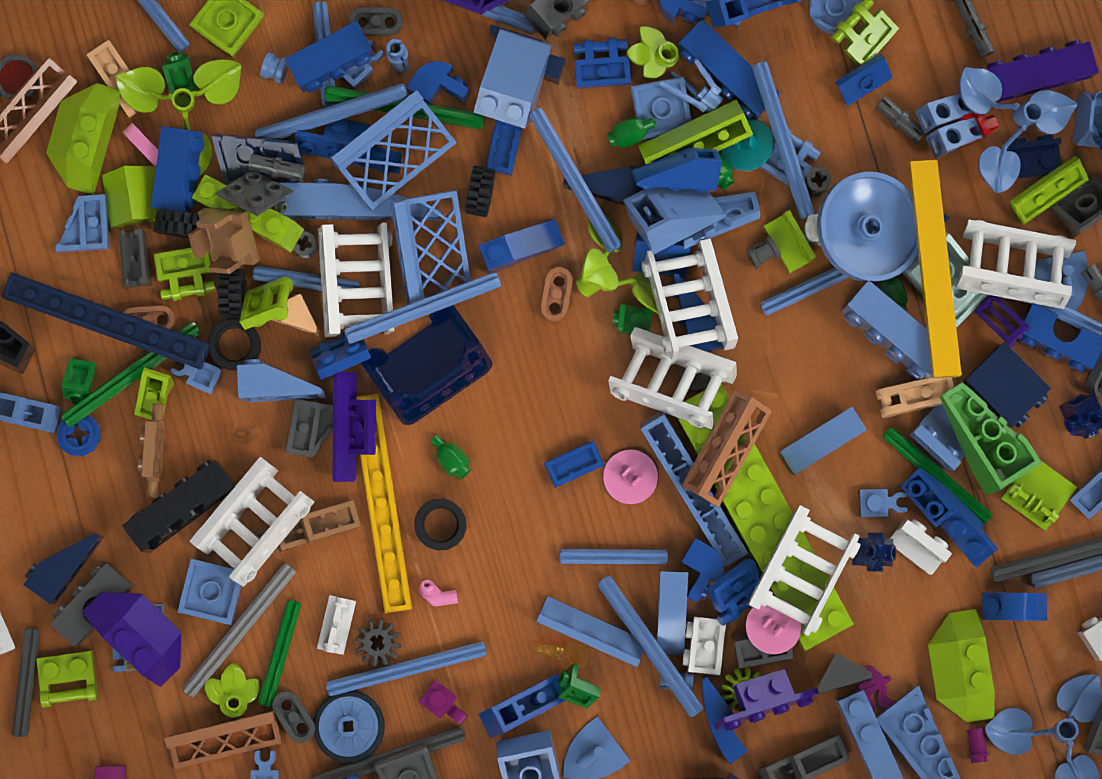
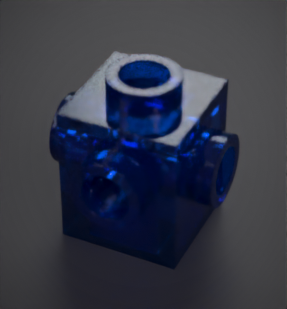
M1079 394L1059 406L1064 417V426L1070 432V435L1082 436L1084 439L1091 438L1099 433L1098 430L1102 428V406L1099 404L1096 395Z
M868 533L867 538L858 539L857 542L861 545L857 554L852 559V565L867 566L868 572H883V567H893V561H895L897 553L896 546L893 545V539H885L884 533Z

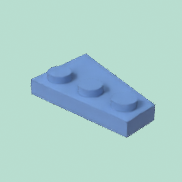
M750 192L714 198L726 217L683 239L684 249L698 244L700 240L713 238L759 219L760 208L756 193Z

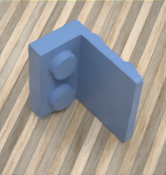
M943 404L935 406L909 434L948 472L954 471L960 465V460L965 456Z

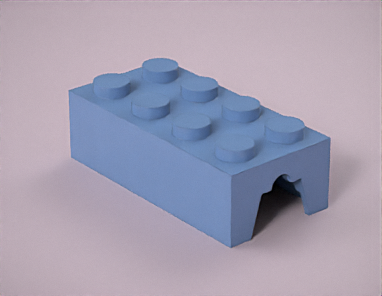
M868 280L841 311L845 314L843 319L852 327L856 328L859 326L865 331V338L872 344L877 346L879 343L887 350L885 352L886 356L893 362L898 363L900 361L907 367L906 372L916 381L920 379L928 380L932 377L927 329Z

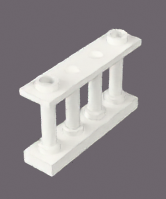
M968 220L962 238L972 240L969 266L963 265L957 279V289L1060 309L1065 308L1071 297L1072 286L1061 283L1063 259L1070 257L1076 245V240L1060 235L1053 236L990 224L983 220ZM983 242L999 245L996 272L980 268ZM1010 247L1026 250L1023 277L1007 273ZM1037 252L1053 255L1050 282L1034 278Z
M381 223L376 227L377 233L338 235L337 232H334L333 225H322L318 228L325 337H336L340 334V329H344L346 326H353L393 311L389 246L392 245L391 230H387V223ZM377 244L378 260L340 262L339 259H335V248H338V245ZM379 271L380 287L342 289L341 286H337V275H340V272ZM381 298L382 314L343 316V313H339L338 302H342V299ZM394 328L383 332L384 334H390L394 331Z
M711 238L700 240L697 251L692 255L655 262L654 254L651 250L647 251L645 261L642 262L644 277H649L664 333V337H662L663 350L665 353L669 352L671 361L677 360L679 347L714 340L722 342L724 350L734 349L738 336ZM693 265L702 268L704 276H701V279L662 287L658 272ZM699 290L709 293L711 301H708V304L670 312L665 297ZM711 315V317L716 319L717 326H715V329L678 337L675 336L672 322Z
M635 327L631 334L632 349L636 352L622 380L610 376L608 380L610 393L617 399L623 401L630 400L686 420L695 427L712 429L713 413L708 411L722 382L734 383L737 376L736 362L692 346L679 347L677 360L671 361L669 352L665 353L663 350V336ZM651 355L660 358V363L647 389L632 384L645 356ZM677 364L685 367L686 370L673 397L657 393L670 365ZM702 373L710 376L711 380L698 407L682 402L695 374Z
M259 457L189 541L207 555L214 550L235 569L229 577L243 587L255 578L258 569L299 520L309 513L310 507L314 504V501L300 491L294 496L276 481L274 476L278 470L262 457ZM265 487H268L288 505L278 518L256 500V497ZM247 508H250L270 526L260 539L239 522V518ZM230 529L252 547L243 560L239 559L221 543V539Z
M798 505L747 605L756 610H759L761 605L764 607L768 605L804 624L805 626L801 633L809 636L811 631L816 633L823 619L819 615L848 558L853 559L861 544L857 542L860 537L857 534H851L849 540H846L811 522V518L807 516L810 510ZM804 531H807L843 550L836 565L797 546L798 542L794 540L798 532L804 533ZM786 556L790 558L794 556L829 574L830 577L824 589L822 590L785 571V567L782 564ZM780 580L817 599L818 601L811 614L809 615L773 596V592L769 591L773 581L779 582Z

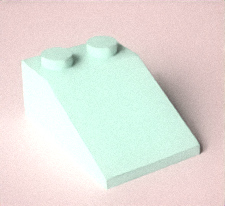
M946 233L956 327H958L988 294L956 288L957 279L963 265L969 266L970 259L952 236ZM917 255L913 263L902 273L923 295L919 256Z

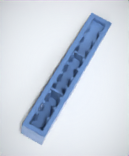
M287 179V183H280L294 191L293 194L286 198V203H288L287 210L284 213L280 212V214L290 219L393 220L390 200L406 199V197L392 194L371 211L351 185L330 183L329 179H314V183H303V181ZM366 187V194L374 202L382 195V190ZM422 203L410 205L411 216L418 221L422 219L429 209ZM435 209V210H437L438 212H440L442 215H444V214H443V211H440V210H438V209ZM433 211L426 219V221L444 220Z
M659 411L639 423L640 429L707 539L721 557L723 565L727 567L749 554L721 505L717 507L681 487L694 464V460L666 414ZM710 489V491H709L708 494H709L710 496L714 497V494H713L712 490Z
M858 689L835 699L870 779H903L864 690Z

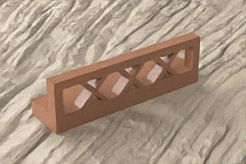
M49 57L45 58L0 111V122L3 120L0 130L4 132V140L0 144V159L6 164L78 82ZM48 66L60 74L53 83L43 84L42 73ZM29 89H39V99L35 104H25L24 94ZM21 109L22 119L19 123L7 125V114L11 110Z
M734 390L681 487L719 507L772 410L753 397ZM755 408H757L761 412L756 421L751 423V415ZM745 433V441L742 446L738 447L737 440L740 435ZM731 458L732 465L729 470L724 471L726 460ZM718 482L719 488L714 497H712L708 493L713 484Z
M274 711L164 738L166 748H170L174 769L283 743L277 716ZM272 723L275 739L264 741L255 735L260 726ZM256 727L253 733L246 730ZM242 731L250 736L245 746L240 748L228 742L233 733ZM229 734L226 739L220 737ZM214 737L223 744L217 753L210 754L202 749L207 739ZM252 739H255L259 742L256 744L249 745ZM201 741L199 746L195 745L193 742ZM188 744L196 749L190 760L180 762L177 746ZM226 745L232 748V750L223 751ZM199 752L206 755L203 757L196 758Z

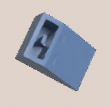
M655 187L653 189H644L623 200L632 225L653 254L726 217L723 210L708 191L704 193L696 192L692 189L672 191L663 187Z

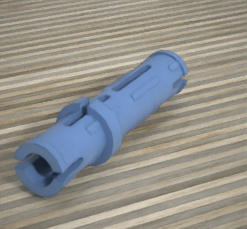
M392 39L387 44L386 55L389 62L392 63L393 70L395 69V72L398 74H403L409 69V62L407 60L408 50L401 43V40Z

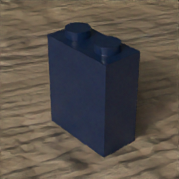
M1005 342L1000 344L962 381L987 403L988 409L996 416L1004 418L1010 428L1014 425L1019 428L1030 417L1027 412L1033 406L1038 409L1049 398L1046 393L1051 389Z

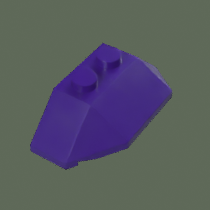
M101 592L82 610V613L98 633L142 676L159 687L180 669L181 631L142 593Z

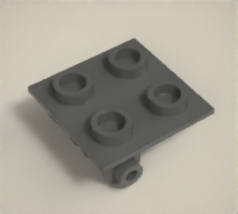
M249 171L217 191L216 195L259 216L270 208L278 213H284L288 208L286 198L293 194L294 191L258 172Z

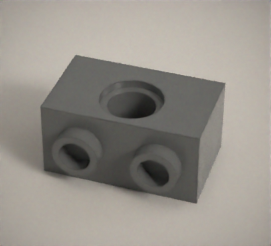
M535 0L530 4L524 16L546 40L553 34L555 37L560 35L568 27L567 23L571 20L575 22L580 20L587 13L586 7L590 0ZM554 7H560L564 13L558 12Z

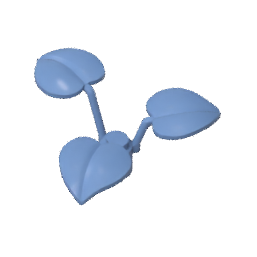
M969 67L964 68L961 73L959 82L960 95L970 111L983 115L990 110L991 106L996 109L1014 110L1013 119L1019 125L1018 130L1003 144L1001 149L991 146L981 153L978 160L980 175L995 193L1004 192L1014 184L1021 167L1019 156L1015 152L1006 151L1008 146L1032 124H1035V127L1045 134L1052 135L1060 132L1067 125L1078 104L1069 97L1050 90H1041L1034 93L1029 98V101L1021 106L1018 103L999 104L995 101L999 100L1002 95V85L995 74L985 69Z
M1095 674L1082 675L1062 685L1056 696V704L1060 710L1068 713L1067 719L1060 720L1052 728L1031 731L1033 723L1030 716L1021 709L1009 708L997 714L985 726V732L989 740L1005 753L1020 755L1031 749V736L1052 734L1057 742L1067 744L1066 760L1068 762L1057 767L1054 779H1100L1098 768L1091 758L1086 755H1079L1073 760L1071 758L1072 746L1074 745L1072 740L1079 733L1078 725L1072 716L1082 723L1094 720L1102 701L1100 677Z

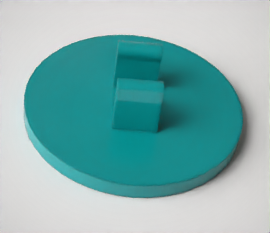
M747 120L753 135L722 149L723 158L733 169L739 171L755 170L765 164L770 158L774 149V137L771 130L760 121Z

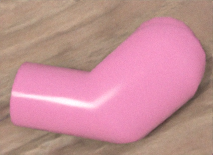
M431 580L421 582L419 588L420 595L432 606L458 603L456 590L442 592Z

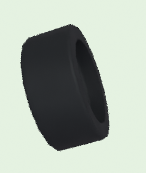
M229 318L220 321L213 327L208 337V343L211 344L209 349L210 356L221 367L237 371V365H244V360L257 359L261 352L259 333L254 327L244 330L239 322V318ZM240 329L249 336L251 342L250 350L244 358L229 360L221 354L219 340L227 330Z
M433 499L425 503L418 510L414 520L418 539L426 547L437 551L449 550L457 546L464 538L467 529L466 517L462 509L454 502L446 499ZM443 508L449 510L454 515L457 528L451 538L445 541H437L427 535L424 522L426 516L431 511Z

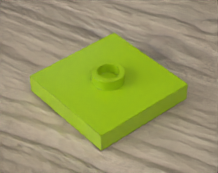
M208 0L189 26L230 57L234 58L263 20L265 14L246 0Z

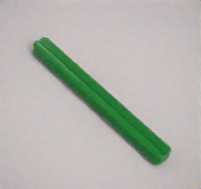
M894 427L886 430L882 437L917 469H923L947 487L984 525L992 518L993 514Z

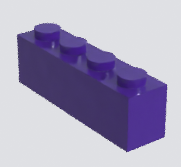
M1081 40L1065 44V48L1055 50V47L1042 49L1039 51V55L1029 57L1028 53L1018 55L1013 58V62L1003 64V60L987 64L985 69L995 74L1002 85V95L999 100L995 101L996 103L1034 94L1041 90H1049L1091 79L1099 73L1090 41L1081 43Z

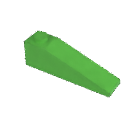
M963 382L940 396L969 467L986 496L1001 490L1042 463L1029 441L1021 433L1017 434L1007 425L1008 422L1004 418L996 416L988 409L987 403Z

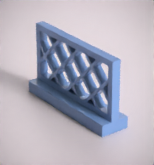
M417 90L330 159L336 169H339L371 211L457 143L423 101L424 98ZM420 109L428 116L427 128L412 126L413 114ZM409 118L408 125H401ZM431 123H433L437 129H432ZM396 128L408 129L406 145L391 143L393 130ZM411 130L427 132L425 147L410 145ZM430 132L441 133L448 143L441 149L429 148ZM388 135L387 142H380ZM374 145L387 146L385 162L369 160L370 149ZM390 147L406 148L404 164L389 162ZM409 149L425 151L424 162L421 165L408 164ZM428 151L436 152L428 158ZM367 152L366 159H359L360 156ZM353 162L365 163L364 178L352 177L346 168ZM369 164L385 165L383 181L367 179ZM388 166L403 167V179L398 183L387 181ZM407 168L414 169L407 175ZM356 181L363 182V189ZM367 183L383 184L382 195L374 202L366 194ZM386 185L393 186L391 189L385 192Z
M451 190L406 199L390 200L407 305L424 299L423 289L429 281H432L441 288L438 293L448 290V286L456 275L464 280V283L471 281L457 191ZM451 197L453 208L445 217L434 208L441 199ZM434 200L431 206L426 203L427 201ZM422 203L429 208L420 221L411 216V204ZM432 211L444 219L436 232L423 225ZM453 214H454L455 223L450 220V218L453 216ZM412 221L417 223V226L414 228V230ZM448 222L456 227L457 232L451 243L439 236ZM421 227L433 235L424 248L415 242V235ZM436 238L448 245L439 259L428 252ZM457 241L459 245V250L456 247H454ZM417 248L421 250L419 255H417ZM452 249L458 252L461 258L455 270L443 262ZM425 254L437 261L428 275L420 270L419 262ZM440 265H443L452 272L444 285H441L432 278ZM461 268L463 271V276L458 273ZM421 274L426 277L423 282L421 279Z

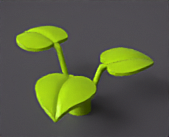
M231 60L207 62L201 65L194 74V83L201 90L191 92L188 89L180 88L173 95H161L165 90L164 78L160 72L150 67H140L118 74L116 81L122 98L132 109L138 112L150 113L155 111L158 106V99L162 101L171 100L174 109L183 115L185 129L190 130L188 112L194 107V97L205 93L206 99L212 104L223 105L230 102L238 92L242 66L240 63ZM202 134L204 147L199 157L200 176L206 171L212 157V146L205 134Z
M606 217L621 244L618 249L614 250L617 253L622 248V238L615 224ZM588 218L589 233L599 246L604 247V253L595 248L587 252L582 266L581 277L576 280L578 290L584 296L590 297L600 289L603 291H613L617 286L632 284L633 294L638 301L648 309L658 313L649 277L645 278L643 272H639L635 275V279L627 278L618 281L617 274L607 259L610 252L607 251Z

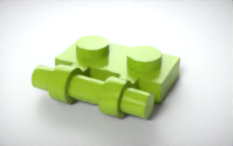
M862 0L860 4L856 3L851 9L852 13L845 21H841L836 26V31L831 36V39L837 44L846 37L849 43L842 50L859 67L874 58L899 29L882 10H877L873 15L868 11L874 4L872 0ZM861 19L865 24L856 33L852 28Z
M192 247L154 254L158 281H169L170 288L160 290L162 300L173 299V301L182 300L184 296L197 294L200 297L205 296L207 292L216 291L214 280L207 282L203 280V274L213 273L209 270V266L212 264L209 252L201 258L194 257ZM193 276L194 284L179 285L180 278Z

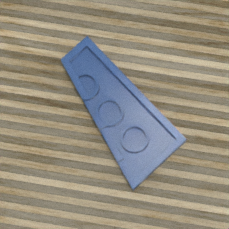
M916 685L876 717L881 729L921 779H961L945 747L943 738L936 727L929 707H927L919 685Z

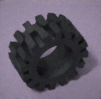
M474 165L467 192L465 214L487 218L496 169Z
M157 209L153 231L174 237L189 238V233L197 228L196 221L199 220V215L177 210Z
M236 269L230 274L219 273L217 289L219 315L221 318H240L247 291L244 269Z

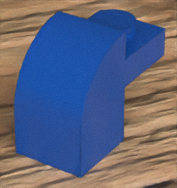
M658 0L660 12L673 24L679 14L684 21L696 25L697 22L705 20L708 8L690 0Z
M440 61L430 62L420 67L406 86L407 92L410 95L417 90L424 98L423 101L432 105L441 90H444L463 103L470 96V91L467 88L468 84L458 76L450 77L453 73L452 65Z
M695 538L681 563L699 573L687 594L688 599L697 603L699 598L704 601L709 593L707 589L710 586L708 584L709 580L715 582L723 576L724 567L719 554L712 547Z
M982 592V620L1047 621V593Z

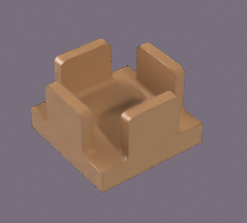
M203 208L198 212L197 228L190 232L188 237L195 258H201L209 252L211 261L214 262L209 266L210 272L230 274L243 264L254 265L260 261L247 211Z

